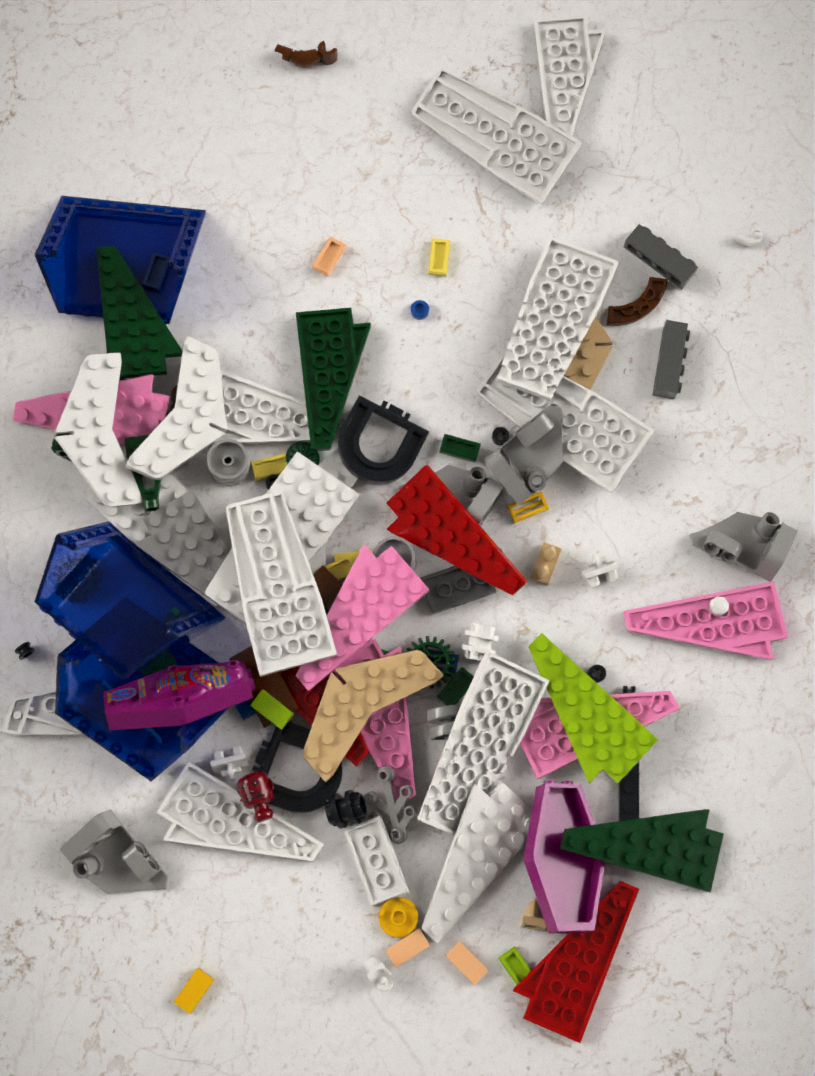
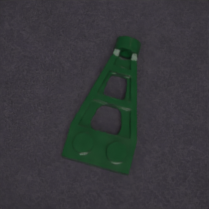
M149 435L124 438L127 459ZM132 470L144 501V511H156L159 509L162 478L155 480L154 488L145 489L142 481L144 475Z

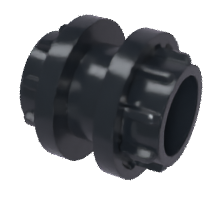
M347 790L343 798L338 793L331 795L330 799L325 803V813L330 825L338 826V828L342 829L347 827L348 821H351L353 825L360 824L361 820L367 816V807L361 793Z

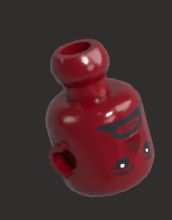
M262 771L241 777L237 782V792L241 797L240 802H243V805L248 809L254 808V818L258 823L273 818V811L268 806V803L274 797L272 791L274 790V784L271 778L268 779V776Z

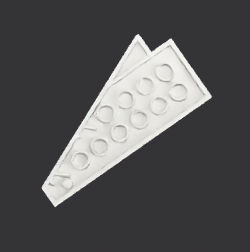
M220 370L227 431L224 432L225 435L211 445L224 439L236 440L241 444L310 442L306 401ZM341 416L333 442L338 441L340 431L347 419L346 416Z
M189 761L156 812L173 823L163 840L168 842L313 862L324 845L274 813L273 818L258 823L254 818V808L248 809L243 805V802H240L241 797L237 790Z

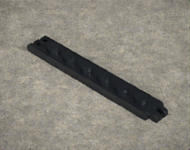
M623 686V693L619 694L628 693V686ZM631 686L630 693H635V686ZM639 762L618 783V821L639 818Z

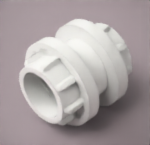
M471 623L469 630H465V635H470L468 645L462 644V649H465L464 656L481 661L486 650L495 654L496 651L491 650L493 640L498 641L499 636H496L497 629Z

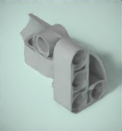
M549 405L519 428L512 438L485 458V463L518 505L535 492L543 490L547 480L563 463L562 408ZM540 477L542 481L540 484L534 485L532 484V479Z
M447 465L435 472L476 522L482 526L501 495L504 486L492 478H487L485 470L481 467H473L468 471Z
M736 512L725 520L699 532L692 533L689 536L692 545L724 563L737 564L771 582L783 565L798 530L783 522L779 524V517L772 512L765 513L763 517Z
M112 810L104 811L93 817L60 848L68 861L73 864V873L77 878L86 877L107 894L166 889L168 875L141 842L134 840Z

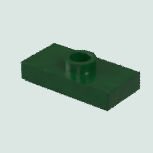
M444 434L439 453L476 463L481 443Z
M461 667L437 695V698L447 706L456 705L467 692L474 676Z

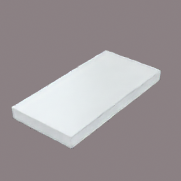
M381 815L344 829L371 906L409 892Z

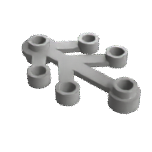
M384 766L378 770L377 775L378 779L383 782L387 803L380 799L374 791L366 793L364 800L367 804L376 805L390 816L391 823L382 817L389 838L393 843L401 844L407 839L408 831L406 827L411 819L417 815L418 810L414 805L405 807L404 817L399 821L398 814L408 797L413 795V788L409 785L401 787L400 796L395 802L391 783L395 778V771L391 766ZM383 772L386 773V778L383 777ZM405 788L409 791L408 795L404 792ZM369 795L373 796V801L369 799ZM409 808H411L413 811L412 815L408 811ZM373 811L369 814L368 819H372L373 814L376 816H382L379 811ZM395 831L399 833V837L396 836Z

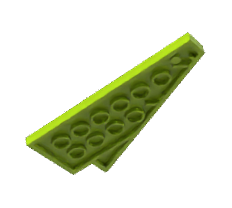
M541 633L528 648L541 677L549 680L546 689L587 781L591 783L604 771L618 784L658 742V739Z

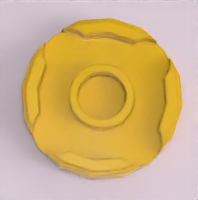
M394 897L387 900L381 906L379 924L387 935L394 938H403L410 935L417 926L418 911L410 900L403 897Z

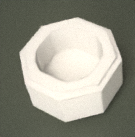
M717 596L710 601L709 610L713 615L722 616L728 611L729 603L725 597Z

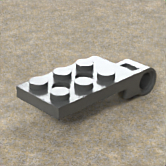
M456 566L420 577L422 582L429 588V592L425 595L433 615L497 592L495 586ZM460 579H465L468 582V586L461 589L458 587L457 582ZM441 586H448L450 592L447 595H442L439 592Z

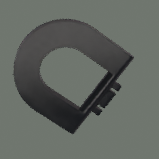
M359 395L339 434L338 451L346 469L359 480L379 485L392 483L403 477L410 470L429 431L409 421L408 419L411 414L406 412L405 416L402 417L404 410L392 404L387 409L388 402L383 401L380 406ZM372 413L407 430L395 456L389 461L382 463L367 459L359 446L360 436Z
M288 722L283 729L276 726L270 742L262 741L261 745L267 747V749H259L255 763L259 764L260 767L253 765L252 771H262L268 776L280 742L304 750L311 729ZM342 762L334 775L326 783L320 777L317 784L306 791H295L273 783L274 790L272 791L274 797L268 804L294 813H307L325 806V803L332 794L337 793L343 774Z

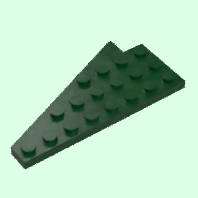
M115 246L96 247L107 354H121L122 363L119 379L146 375H167L165 358L182 357V349Z
M351 307L296 312L311 452L328 451L331 449L371 329V323L353 324Z
M702 809L564 829L560 849L705 892H711L724 833L706 828L710 810Z

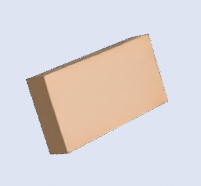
M330 237L314 262L312 269L329 277L346 249V244Z
M419 928L385 951L397 968L428 948L430 944Z
M460 941L445 955L473 985L489 971Z

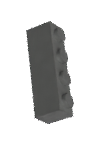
M640 224L625 241V249L681 290L687 285L698 269L694 261L682 256L679 250L671 248L664 239L656 237L649 228L643 227Z
M666 320L664 323L653 396L675 399L677 393L680 394L682 383L679 382L680 376H683L685 365H682V360L686 359L688 349L685 348V341L688 342L690 337V330H687L688 323Z

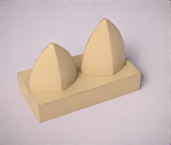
M544 542L530 579L548 585L561 548Z
M533 899L525 909L520 927L548 932L539 904L536 899Z

